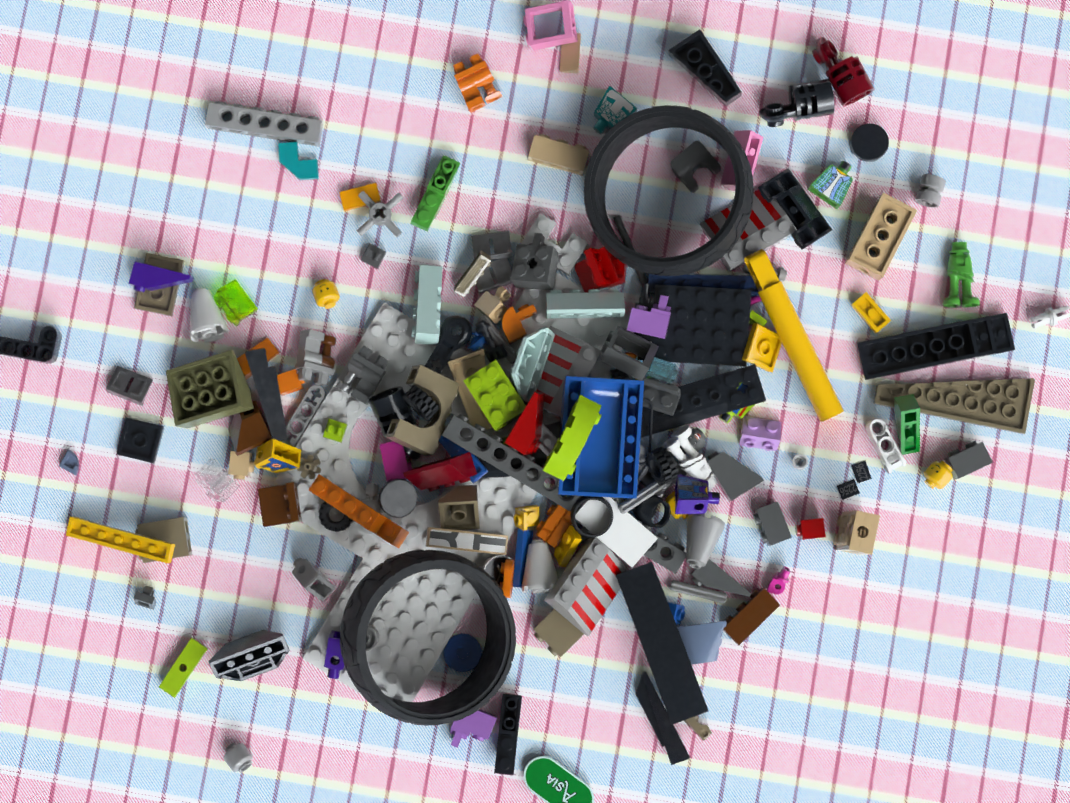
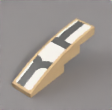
M428 527L426 547L506 555L508 536L433 527Z

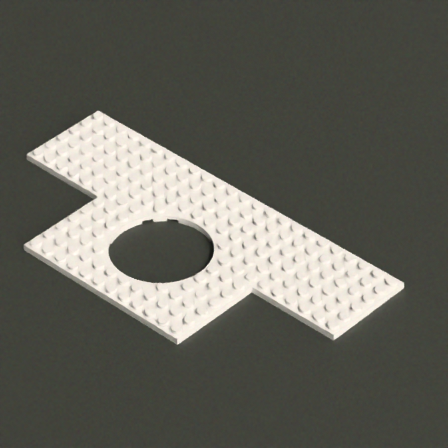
M556 272L553 290H562V293H569V290H581V293H585L582 287ZM525 289L514 306L516 313L519 312L518 308L525 304L529 306L534 305L537 310V314L521 321L527 335L543 327L549 329L552 326L599 350L602 349L610 331L614 332L617 326L627 330L630 318L625 313L623 318L546 319V293H550V290ZM386 303L382 304L295 447L301 450V457L307 459L308 455H313L314 460L319 459L321 464L317 467L321 468L320 475L360 501L361 499L369 500V496H366V490L353 472L349 456V443L356 422L370 404L366 405L351 396L352 391L361 379L356 377L350 384L352 390L349 394L336 387L340 380L344 381L349 371L348 364L354 353H358L363 346H366L373 351L368 361L374 364L379 355L388 360L385 368L386 373L373 396L398 386L403 387L404 392H407L411 388V386L406 384L412 366H425L437 346L415 344V338L411 337L412 326H416V321ZM501 328L499 332L509 344L507 338L504 335L503 328ZM523 338L509 344L515 353L520 347ZM616 344L613 345V348L619 350L620 352L622 351L623 348L617 346ZM459 348L453 353L449 361L470 353ZM602 352L588 377L602 378L610 371L612 366L601 361ZM485 355V363L487 366L491 362H489L488 358ZM501 357L497 361L510 379V370L514 363L511 364L506 357ZM437 359V361L431 362L433 364V368L431 369L432 371H434L436 367H441L439 359ZM447 363L441 375L454 381ZM458 391V395L453 400L451 406V414L458 416L460 413L468 418ZM543 409L544 425L561 421L560 418ZM328 419L348 425L342 443L323 437ZM512 421L498 431H495L493 428L486 430L485 433L490 436L494 433L501 438L508 437L516 422ZM469 428L461 430L463 438H469L472 434ZM486 438L478 439V447L483 448L487 446L488 440ZM297 469L280 472L272 486L285 485L290 482L297 483L302 517L301 522L363 558L304 655L303 660L328 674V668L324 667L328 637L332 630H341L345 607L356 586L372 569L384 563L385 560L408 551L439 550L460 555L474 562L477 566L483 567L487 558L495 555L491 553L426 547L428 527L441 528L438 500L455 487L477 485L480 529L460 531L508 536V540L516 529L513 519L515 508L529 506L537 492L511 476L480 478L474 484L471 481L460 484L458 480L455 481V485L450 486L439 497L428 503L416 506L405 517L394 518L380 509L382 515L409 531L400 548H397L354 520L350 524L351 526L343 531L335 532L326 529L320 523L321 521L318 517L320 505L325 501L309 491L315 479H309V476L305 479L300 476L302 471H297ZM530 470L527 472V475L530 478H534L538 475V470ZM333 507L329 512V517L332 521L338 522L343 519L344 514ZM433 569L413 574L393 586L376 606L369 624L378 630L379 641L374 648L366 651V657L372 677L385 695L397 700L413 702L475 598L477 592L458 572ZM346 668L340 670L339 679L337 680L360 693L351 681Z

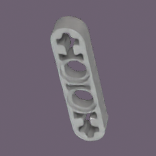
M313 385L308 389L286 426V432L289 431L297 436L296 439L293 437L290 439L291 446L296 447L325 399L326 392L319 385ZM318 389H320L319 393L321 394V397H316L313 401L317 403L316 406H314L311 402L306 401L308 398L312 400V398L314 397V395L312 394L313 390L317 391ZM305 405H310L312 408V412L308 416L303 415L301 412L302 407ZM295 421H299L302 424V429L299 432H294L291 428Z

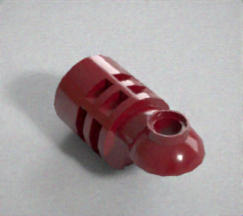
M824 37L818 39L816 49L812 50L813 57L818 64L822 65L824 63L828 70L825 74L834 88L842 107L861 100L875 90L858 56L854 58L851 56L838 62V52L834 44Z

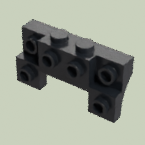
M789 168L758 187L761 196L768 203L774 200L779 203L797 230L791 236L801 250L832 231Z

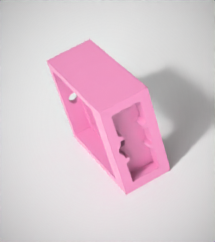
M569 0L525 9L526 15L523 17L528 31L526 42L534 50L578 42L574 6ZM562 10L565 34L536 40L533 16Z

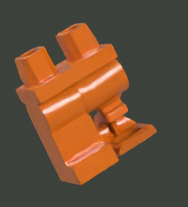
M478 54L469 58L472 67L468 69L465 68L463 62L453 65L456 74L454 77L470 113L486 106L478 87H484L487 93L485 97L487 104L503 97L500 91L495 90L492 84L494 78L486 62Z

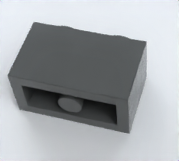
M975 440L966 444V449L962 451L955 449L948 453L949 457L944 460L952 468L953 471L951 473L954 480L993 463L983 442L977 443Z
M778 501L754 510V521L756 525H760L762 530L760 537L763 543H767V546L792 538Z

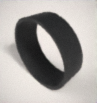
M583 496L575 502L571 509V523L574 529L583 536H601L612 525V507L603 497ZM588 500L601 501L610 511V524L604 532L598 535L585 534L576 524V511L582 503Z

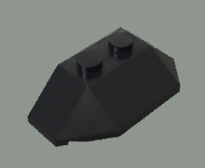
M261 630L226 643L208 662L216 678L244 681L278 668L290 649L283 634Z

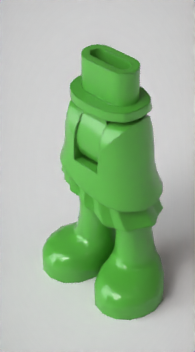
M952 242L947 276L950 277L949 297L943 301L944 307H960L959 280L962 281V308L980 305L979 298L973 297L971 292V283L975 281L973 279L974 273L969 254L970 250H967V242Z

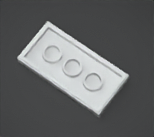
M603 497L612 507L613 522L608 531L597 538L629 566L633 567L658 538L628 512L625 514L620 513L618 509L619 504L611 497ZM588 500L576 512L575 519L592 534L598 535L609 526L611 515L608 507L601 501Z

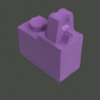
M660 295L659 304H654L651 311H647L648 307L637 305L636 308L632 307L627 330L665 339L671 315V307L667 306L669 296Z
M479 709L461 720L453 721L450 734L454 735L451 745L458 748L461 738L466 740L470 733L473 734V738L479 741L488 740L497 716Z

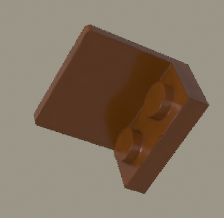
M290 482L285 485L258 489L264 527L302 521L297 483Z

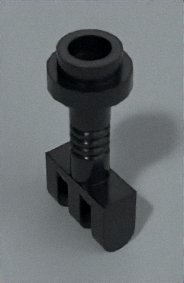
M484 319L476 323V332L482 333L489 347L484 352L489 362H493L495 359L499 360L501 357H507L508 354L503 343L496 346L488 330V327H490L489 322H486Z

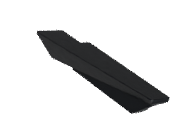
M265 348L246 351L245 355L272 439L278 441L287 440L276 367H268Z

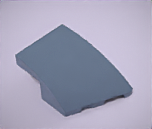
M726 621L677 627L691 665L717 661L719 647L722 643L723 628L727 624Z

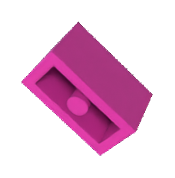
M394 441L379 444L386 480L396 478L405 480L403 472L413 468L412 463L407 461L406 455L408 454L405 452L404 447Z

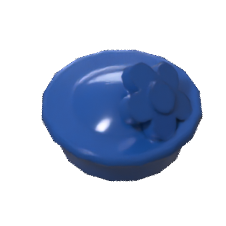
M472 332V335L475 336L467 348L472 351H476L479 348L483 349V344L486 341L482 333Z

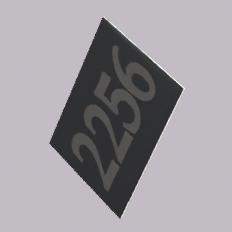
M866 461L851 465L857 484L872 479Z
M854 479L837 486L842 500L860 493Z

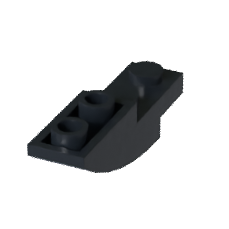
M503 694L494 774L514 775L522 702L521 695Z

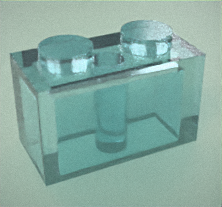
M654 357L645 378L649 379L652 377L664 384L673 383L678 373L675 370L676 364Z

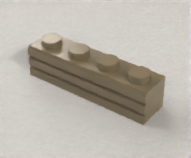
M480 251L455 284L454 292L462 297L468 295L471 287L475 286L478 282L477 279L484 274L486 267L488 268L491 265V256Z

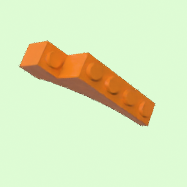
M318 474L309 488L310 492L397 548H400L409 534V531L320 474Z

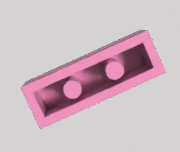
M751 130L734 131V136L747 155L753 175L763 137ZM728 155L720 185L735 191V173Z

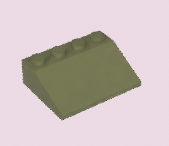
M234 350L166 370L174 423L177 427L188 429L253 409L250 388Z

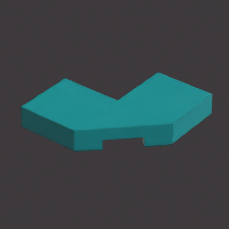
M298 142L278 143L279 162L299 180L319 179L318 160H299Z

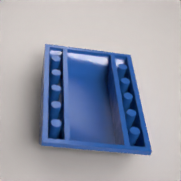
M565 376L562 393L560 437L565 429L564 426L572 407L580 395L602 405L599 414L602 416L598 424H594L575 462L576 468L573 474H568L564 481L557 478L559 495L637 499L644 381Z

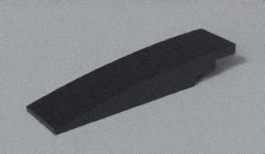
M1007 313L968 319L857 343L865 380L1015 350Z
M649 562L617 574L616 578L671 724L673 725L708 712L709 710L653 563Z

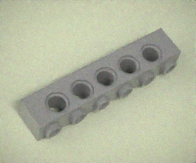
M221 101L209 103L205 121L206 127L211 130L286 142H298V144L320 147L324 126L322 120L315 116L304 118L296 113L285 115L278 110L266 112L259 107L247 109L240 104L228 106ZM231 113L232 117L230 120H223L225 114ZM244 117H251L249 123H242ZM262 120H270L267 126H260ZM287 122L288 127L286 129H279L281 123ZM301 125L307 126L306 131L303 133L298 132V128Z

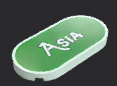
M539 756L531 759L525 766L523 777L526 787L544 802L594 803V794L591 787L555 759L549 756Z

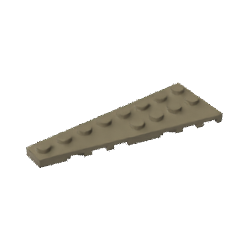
M1035 379L880 384L876 386L873 404L894 408V397L914 394L920 407V414L1025 434Z

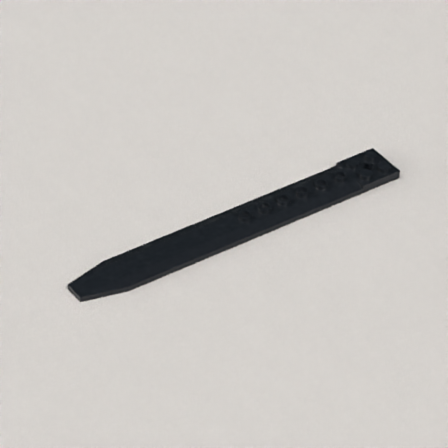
M753 364L679 386L681 396L673 416L653 410L652 435L766 402L756 365ZM739 383L747 385L745 393L737 391ZM646 407L642 408L641 438L649 436L650 409ZM561 421L545 425L557 439L560 438ZM508 437L502 438V439H503V440H502V443H503V444L507 445V444L505 443V441H506V439H507ZM503 448L494 450V456L497 458H502L505 454ZM540 448L536 452L529 454L536 458L535 463L540 466L543 463L545 464L548 457ZM476 456L488 470L481 478L510 476ZM513 458L510 464L513 468H518L522 461L519 458Z

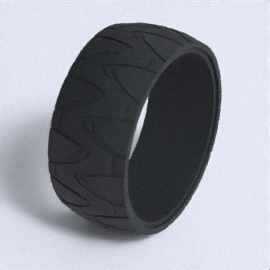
M663 105L646 108L627 116L604 135L589 160L585 173L583 193L586 214L590 225L602 245L616 259L644 273L658 276H680L697 272L714 264L737 243L745 230L751 214L754 186L747 155L736 137L724 125L708 114L696 109L692 110V108L677 105ZM666 128H684L700 132L716 141L728 153L733 165L735 196L725 223L707 243L683 255L652 257L627 248L619 240L611 227L605 205L606 184L615 161L632 142L650 132Z
M408 551L385 560L384 563L377 565L354 589L345 607L341 622V654L344 658L343 662L354 686L373 707L405 723L423 726L441 725L461 720L475 713L499 691L509 674L515 655V622L507 598L503 595L502 589L477 564L465 557L445 551ZM433 569L456 571L475 589L486 615V641L476 668L459 687L434 700L406 702L385 695L373 679L366 657V634L369 621L376 606L393 586L406 577Z

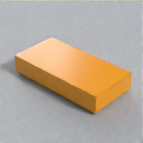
M372 183L339 192L344 211L367 206L358 196L362 191L374 203L381 202L377 184Z

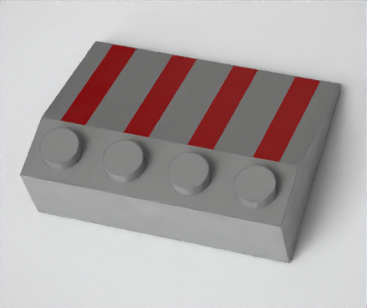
M759 189L754 192L752 210L745 230L737 243L721 258L728 273L744 264V257L760 249L766 251L789 238L796 231L791 220L776 200L768 203L761 196ZM732 205L699 224L708 240L714 237L721 229L731 211Z
M550 326L549 329L555 336L536 392H543L545 394L543 409L561 419L565 376L588 377L601 354V350Z
M597 537L588 538L581 545L544 601L582 633L589 636L621 589L616 575L627 570L611 549Z

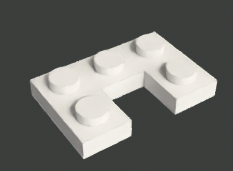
M540 213L521 244L529 245L533 243L534 234L542 233L545 237L544 244L554 246L558 252L557 269L569 276L586 249L588 242L572 233L563 249L547 240L556 223Z

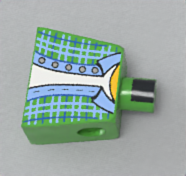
M842 161L838 168L831 164L807 190L835 209H838L853 181V178L847 175L852 166L846 161Z

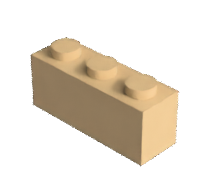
M539 134V136L534 135L528 161L583 176L589 150L583 145L576 144L573 146L569 145L565 140L557 139L555 141L551 140L547 135Z

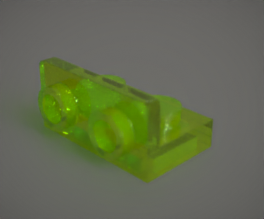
M236 279L217 289L214 295L217 306L223 309L228 321L236 327L240 325L242 320L258 310Z

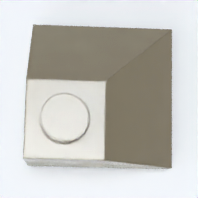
M477 485L457 486L438 500L440 526L442 529H480Z

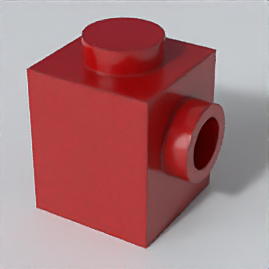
M824 518L797 521L798 525H795L796 536H799L800 540L826 537Z

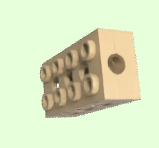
M882 193L874 205L845 264L878 281L882 279L917 210ZM886 217H890L893 224L888 223ZM878 233L884 236V240L878 238ZM869 250H873L876 257H872L869 254Z
M858 510L842 512V515H839L837 520L839 531L838 534H835L833 540L835 550L856 555H872L880 515Z

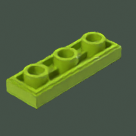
M191 638L159 685V688L175 698L208 648L194 638ZM182 664L187 666L186 671L181 669Z

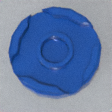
M460 633L449 639L444 648L443 655L445 662L451 669L458 672H467L477 666L482 655V649L475 637Z

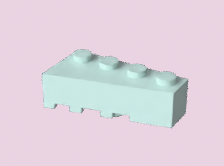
M420 265L419 271H415V283H418V289H414V301H417V308L413 307L412 319H416V326H412L411 337L415 338V344H438L443 266Z

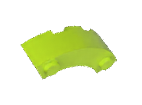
M582 395L579 396L572 407L560 439L558 438L547 457L543 468L544 472L563 481L568 474H573L576 468L575 462L594 424L597 425L602 416L599 414L602 405Z

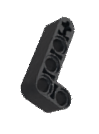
M46 326L40 332L38 343L0 336V355L52 364L58 358L62 334L58 329ZM54 331V338L52 340H48V333ZM9 343H12V350L10 352H7L6 346ZM31 346L32 352L26 356L25 349ZM46 350H50L51 355L48 359H44L43 354Z

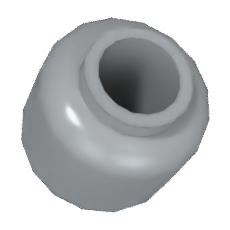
M232 743L225 749L226 753L223 759L233 772L239 771L242 773L252 765L253 755L245 744Z

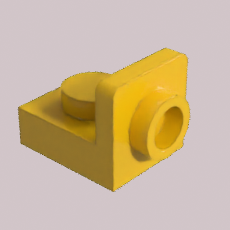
M539 506L516 507L513 517L515 526L523 531L527 530V527L537 526L539 524Z

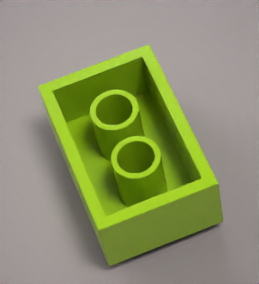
M494 360L463 380L495 431L500 430L520 417L526 407V404L518 395L497 360Z

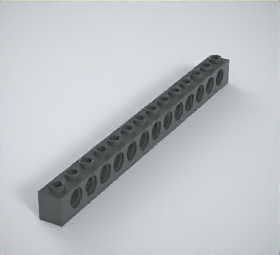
M460 413L458 416L453 415L442 436L570 512L575 502L583 497L570 495L565 498L559 495L558 479L543 471L544 463L540 466L535 463L536 458L527 454L524 456L511 446L503 444L501 437L494 433L492 436L485 433L486 429L477 423L473 426L468 423L469 419ZM463 428L471 430L472 434L469 438H463L460 435V431ZM486 438L488 440L487 447H478V439ZM503 448L505 450L504 456L502 458L495 457V449ZM519 458L522 463L520 467L513 468L510 464L511 460ZM530 468L538 470L536 477L530 478L527 475ZM547 478L555 480L554 485L550 488L544 486V481ZM642 522V525L651 532L652 527ZM651 532L658 539L646 551L644 556L676 574L686 558L685 547L677 542L674 545L668 542L669 538L660 532L658 535ZM663 547L670 548V553L667 556H661L660 554Z

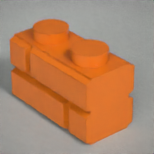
M552 504L546 513L549 515L545 522L541 520L535 528L538 531L536 535L554 548L562 539L569 525L572 524L571 512L558 504L556 506Z

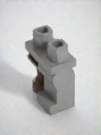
M312 329L300 331L297 363L295 364V369L299 370V380L311 381L312 374H316L315 384L320 386L327 385L329 376L335 373V360L331 357V346L336 344V337L325 335V333ZM323 344L322 353H319L320 345Z

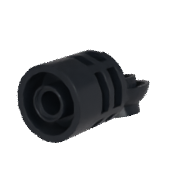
M829 79L810 81L809 83L790 85L788 90L789 104L772 103L759 111L760 116L767 121V126L769 127L782 126L784 119L788 118L798 121L800 119H810L811 117L833 115L835 105Z
M401 386L382 391L368 400L377 419V424L381 428L383 437H386L392 419H402L413 425L417 423L412 414V409L403 399L405 392ZM403 446L405 452L413 460L419 459L422 455Z

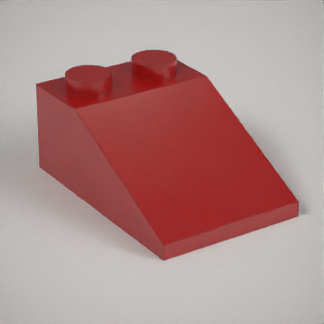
M534 392L505 441L507 445L524 455L536 452L541 445L539 440L542 435L545 395L543 392Z

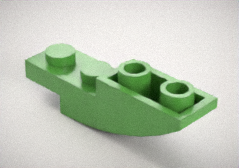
M443 155L410 224L428 232L450 190L460 162Z

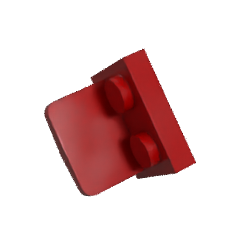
M605 247L585 250V259L575 264L576 273L585 293H588V290L611 288L626 282V264L616 259Z

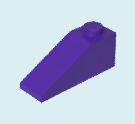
M134 261L128 284L134 287L133 290L144 293L145 290L153 291L193 282L194 278L191 275Z

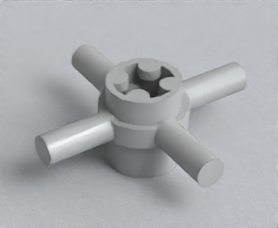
M364 191L358 195L370 208V219L356 230L361 236L374 224L378 226L385 225L396 237L402 234L399 228L391 221V209L404 198L400 193H397L386 204L381 202L374 203ZM382 209L385 217L381 218L378 216L376 218L374 215Z

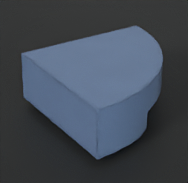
M68 449L59 467L77 476L79 460L76 454Z

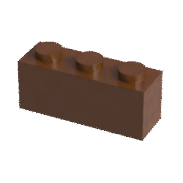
M756 588L751 593V599L747 603L743 601L736 608L737 612L733 616L729 615L723 620L727 622L723 631L738 646L780 606L765 588L760 590Z

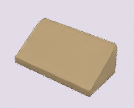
M577 33L578 42L561 45L560 72H579L581 33Z

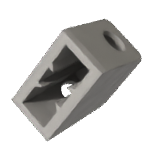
M298 558L294 561L292 574L307 591L323 602L336 589L329 579L307 559Z

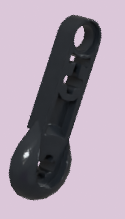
M455 315L444 320L440 328L439 343L424 367L431 370L433 368L431 362L439 359L441 367H436L434 371L441 374L453 353L467 344L472 336V327L465 317ZM457 326L460 327L459 331H462L461 334L453 336L451 329H456Z

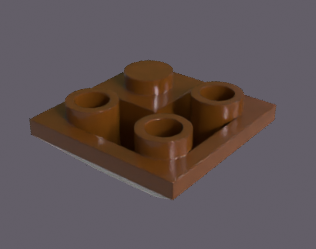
M256 400L252 401L253 409L235 414L228 428L237 456L272 439L265 415Z

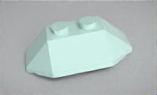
M543 327L523 337L521 345L516 352L515 363L510 370V380L518 395L526 404H528L534 392L537 391L555 336L547 327Z

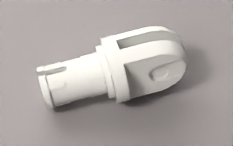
M1070 307L1046 308L1043 314L1029 318V322L1037 321L1030 325L1033 329L1046 324L1055 326L1059 320L1070 317V313L1060 316L1056 314L1066 311Z

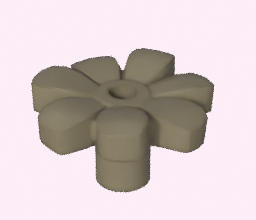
M308 455L307 459L301 457V465L297 469V471H302L300 476L304 479L309 476V479H315V473H321V468L317 467L321 464L320 460H314L313 455Z

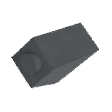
M715 451L707 456L709 459L707 463L712 470L711 472L714 473L715 480L729 502L764 481L761 476L725 452L718 454Z

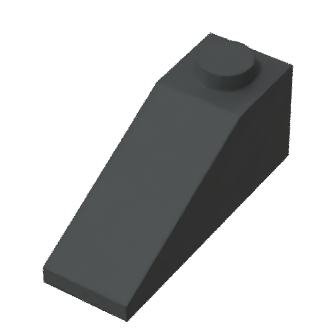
M710 559L706 566L701 567V569H694L690 573L693 576L691 580L699 587L703 585L749 597L751 595L748 590Z

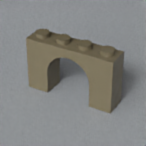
M422 365L412 366L406 384L411 387L415 385L422 389L423 392L435 401L439 409L431 417L428 424L422 428L402 419H392L385 438L424 456H430L438 449L440 435L445 430V422L451 414L453 400L458 395L459 383Z

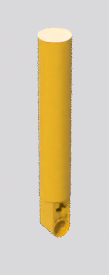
M760 249L744 257L745 264L759 291L758 295L820 422L842 413L844 409L766 252Z

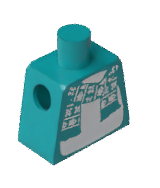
M609 86L594 111V117L598 121L592 128L601 135L606 128L611 129L622 119L637 112L638 108Z

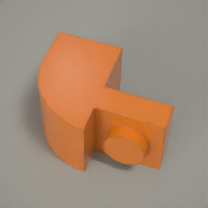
M525 304L518 308L519 312L517 313L512 306L505 312L502 319V328L509 344L527 336L521 321L537 314L534 305L529 306Z

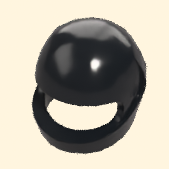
M655 494L633 508L635 518L653 528L665 526L671 515L670 505ZM659 503H662L664 515L658 523L653 524L652 518L656 513Z

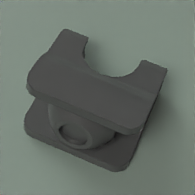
M694 141L671 161L674 175L692 193L699 189L697 181L693 177L697 169L707 168L713 174L721 171L718 161L700 141Z

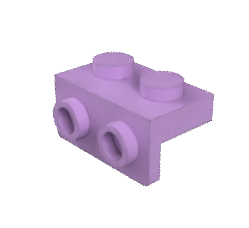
M744 416L739 445L748 448L777 451L781 439L782 422Z

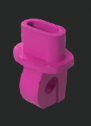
M783 566L781 571L772 577L767 587L769 593L777 595L783 593L785 584L789 582L788 576L791 572L788 567Z

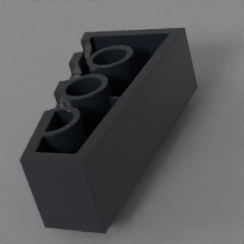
M700 29L668 50L669 56L723 105L727 106L742 96V91Z

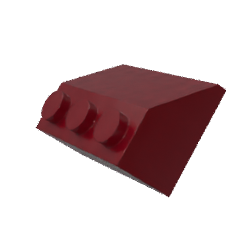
M470 452L427 463L403 472L404 477L419 490L428 489L429 492L440 489V485H444V488L453 486L455 481L458 480L460 484L471 480V476L477 474Z

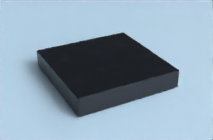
M126 417L116 455L155 464L164 426Z

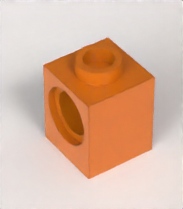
M297 369L277 375L281 396L304 389L303 384L305 381L299 380Z

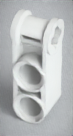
M873 419L867 422L866 432L881 459L885 471L890 474L892 470L900 466H906V461L899 451L886 423L881 419ZM874 423H878L880 426L878 433L872 430ZM883 440H886L889 444L886 450L881 448Z

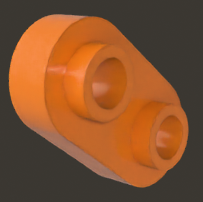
M506 559L505 563L501 564V574H504V580L500 582V588L506 598H511L514 560Z

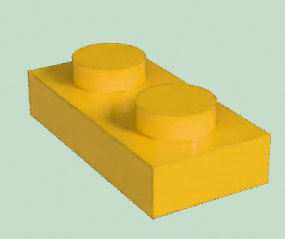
M867 292L851 304L852 308L875 334L891 321Z
M569 525L558 547L555 548L554 555L560 567L568 565L582 540L573 525Z

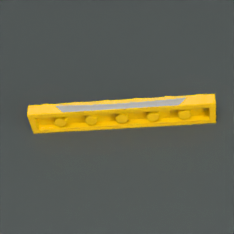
M74 516L69 517L66 536L167 564L172 561L175 547L173 543Z

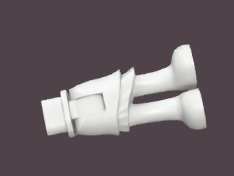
M685 425L676 430L671 435V438L664 442L663 447L667 448V451H670L680 461L678 465L690 477L708 481L710 491L717 484L713 478L714 473L711 472L712 470L705 456L702 453H698L690 444L688 437L691 435L692 429L689 425ZM681 448L686 452L689 458L683 453Z

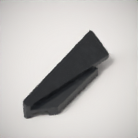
M643 671L635 695L661 746H665L671 765L690 759L674 725L670 722L667 711L647 672Z

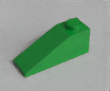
M914 394L894 397V413L899 450L902 455L920 452V407Z

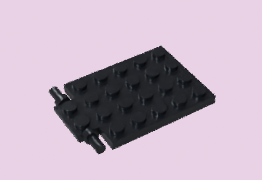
M642 284L641 297H639V303L635 302V308L637 305L648 307L647 311H651L654 304H659L660 295L669 296L667 306L671 307L665 339L633 332L659 346L653 361L747 367V362L742 360L749 337L751 290L655 284L654 303H650L649 284ZM638 356L637 360H643V358Z

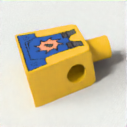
M271 439L257 447L254 464L258 469L263 468L273 473L300 468L301 450Z

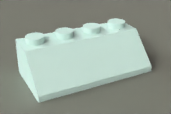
M591 289L588 290V293H581V290H569V293H562V290H550V293H546V319L623 318L625 314L624 292H619V289H609L608 292Z

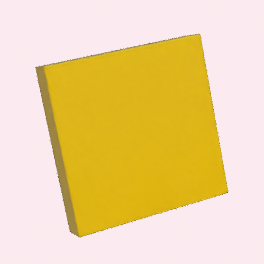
M753 323L742 360L773 373L782 344L778 334L759 324Z

